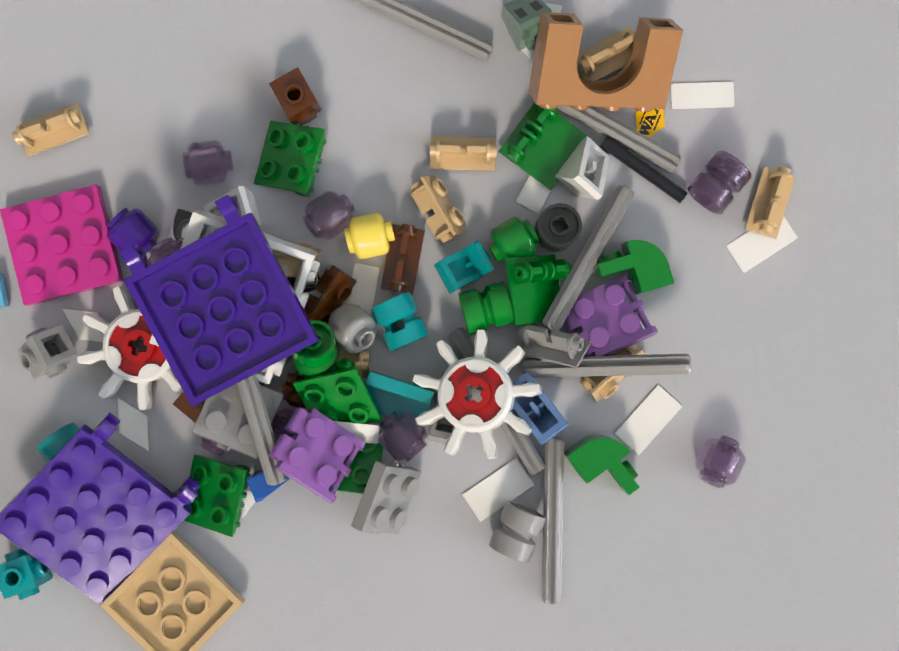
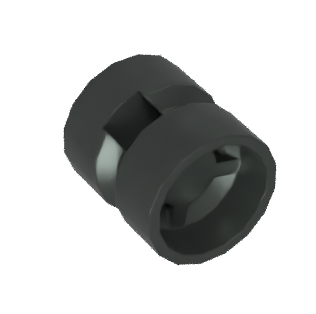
M557 203L550 205L541 213L534 228L540 241L539 245L548 251L559 252L568 248L578 239L582 230V221L575 208L568 204Z

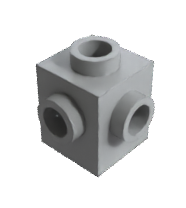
M62 324L48 330L40 328L29 333L26 336L27 341L18 350L22 366L27 371H30L34 379L46 374L48 378L62 374L68 369L66 365L78 354Z

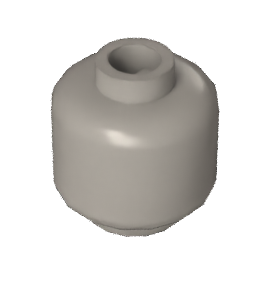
M355 304L343 305L335 309L329 317L328 325L333 330L335 341L346 352H361L374 342L377 333L376 320L360 306Z

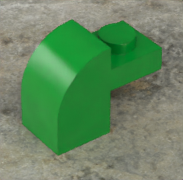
M643 240L626 241L621 245L624 256L621 257L620 251L601 256L602 263L597 264L594 268L597 279L629 270L636 295L674 284L669 263L663 252L655 245Z
M602 435L589 436L564 452L568 461L586 484L605 470H608L626 494L630 495L640 488L634 480L638 477L637 472L627 460L624 462L620 461V459L630 453V450L622 443L610 437Z

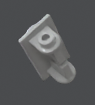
M533 323L520 325L518 329V336L523 340L520 347L524 350L525 356L573 368H578L591 345V341L580 338L577 333L569 334L556 330L550 332L547 328L534 326Z

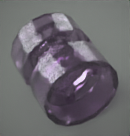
M717 151L705 165L706 173L700 172L687 187V190L704 208L715 214H722L734 200L732 193L740 192L752 178V175L739 159L725 151Z

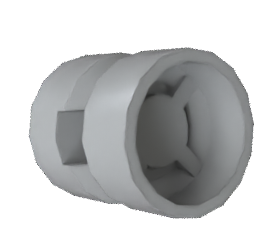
M506 501L500 517L504 525L495 528L489 546L507 557L528 563L536 546L532 537L538 536L541 533L547 518L528 507Z

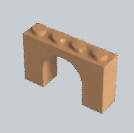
M540 13L528 90L536 105L546 109H555L558 105L570 106L578 110H587L589 107H602L609 111L633 108L640 112H650L652 109H665L683 34V29L672 19L639 17L632 53L625 67L609 79L588 81L579 77L577 72V59L584 26L575 14Z

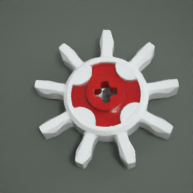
M117 286L112 289L121 315L116 317L111 323L97 315L84 314L82 321L88 326L105 334L103 349L87 351L77 356V361L79 364H96L106 360L113 374L103 384L98 394L101 398H111L118 392L126 380L137 384L139 410L152 409L153 381L163 378L171 389L181 395L183 390L160 347L149 343L152 332L140 310L134 308L129 292L125 287ZM139 341H143V344L148 346L146 352L142 351V348L138 346Z
M478 329L474 339L473 357L459 360L453 348L443 340H440L436 343L438 351L449 365L442 378L436 379L426 374H414L413 382L424 389L438 391L439 402L437 407L424 411L416 417L417 424L420 426L432 425L445 417L454 425L453 431L445 444V453L454 456L460 449L464 435L470 432L481 435L482 448L488 459L497 458V445L493 437V430L504 422L508 423L516 432L529 436L532 431L525 420L513 415L511 411L515 398L534 397L542 394V387L540 384L530 382L522 385H513L508 373L525 355L524 350L519 345L510 350L501 362L496 363L486 357L489 344L487 332ZM476 388L481 391L480 396L482 400L480 402L474 399L471 400L473 397L472 389Z

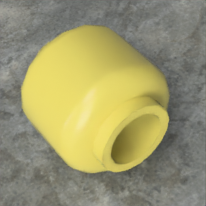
M378 212L353 217L349 222V227L344 228L350 254L356 253V256L360 259L387 254L390 250L389 242L395 241L391 221L384 222L383 216Z

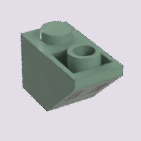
M513 0L503 5L501 17L518 51L526 47L528 50L535 49L540 13L552 12L542 0Z

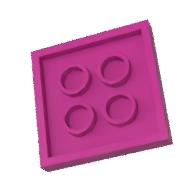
M92 185L0 209L22 301L25 306L124 281L116 246L107 238L109 228L106 225L109 223L100 186Z

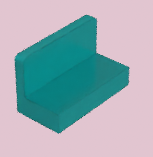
M370 371L366 385L379 414L422 428L423 426L418 425L415 418L424 411L429 410L434 390L424 389L421 386Z

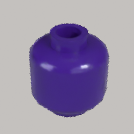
M125 207L106 225L109 228L107 238L120 251L130 246H135V248L142 246L145 254H147L158 244L153 239L158 233L157 226L139 209L135 208L129 211Z

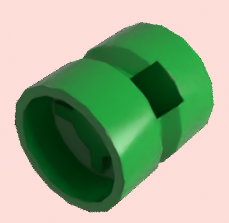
M503 281L485 286L484 292L481 293L477 289L458 293L469 335L476 334L478 329L487 331L489 324H493L498 328L514 323L511 302Z
M310 320L320 340L292 354L297 373L303 379L333 373L337 369L338 353L335 335L328 324L319 320Z

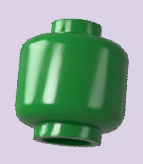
M512 217L491 230L493 242L488 244V247L497 262L502 259L505 262V258L533 256L536 252V244L540 241L527 219L522 221L518 217Z

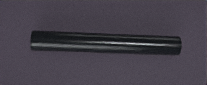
M607 136L600 145L603 150L677 202L681 203L688 194L684 189Z

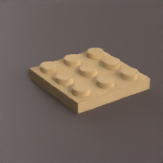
M173 531L104 601L101 607L145 651H197L244 603L245 599L186 541Z

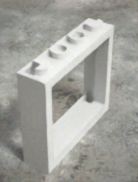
M200 209L193 211L180 249L205 237L209 226L215 229L227 225L225 219ZM264 233L272 249L303 260L293 290L304 309L309 297L308 294L303 293L307 280L314 282L320 266L319 262L314 261L317 252ZM152 334L149 343L159 346ZM286 358L256 373L258 381L270 384L274 375L280 376Z

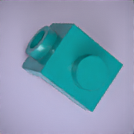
M478 240L471 243L465 249L438 261L434 265L449 294L482 278L494 269L489 253Z

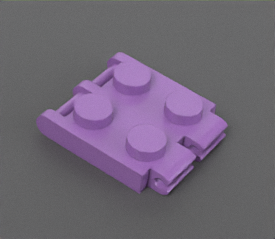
M628 274L580 294L567 316L565 323L569 332L574 333L582 330L578 334L579 337L591 341V345L584 356H609L658 333L656 326H651L643 311L645 306L642 300H637L629 284L631 279ZM625 291H626V293H627V295H628V297H629L631 303H629V301H628V299H627V297H626V295H625ZM640 320H641L643 326L645 327L644 330H643V328H642V326H641V324H640Z
M300 407L299 409L296 408L285 427V430L291 433L293 437L281 434L269 456L278 462L275 469L326 502L333 504L337 498L334 494L344 476H349L351 472L349 467L358 450H363L365 443L315 408L308 409V411Z

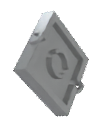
M237 384L206 399L191 433L216 442L218 448L229 451L231 448L256 459L258 457L257 449ZM259 384L269 420L272 424L284 395Z
M391 460L390 463L375 461L351 527L371 534L373 532L376 534H398L400 528L406 522V512L410 501L418 490V480L421 471L413 467L404 466L405 464L396 460Z

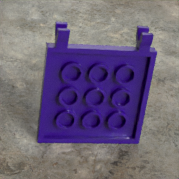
M229 195L215 201L227 225L160 261L148 266V259L142 246L136 248L135 246H130L119 252L132 273L131 276L124 279V282L192 407L320 340L253 213L242 216L234 196L230 197Z
M110 412L94 430L84 424L0 511V533L100 605L191 513L192 507L188 504L198 496L196 490L200 487V483L189 476L173 493L106 440L117 430V425L120 423V420Z

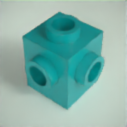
M22 548L5 554L4 558L6 561L0 563V591L4 599L18 595L19 600L33 596L40 592L38 586L53 579L50 569L32 555L26 553Z

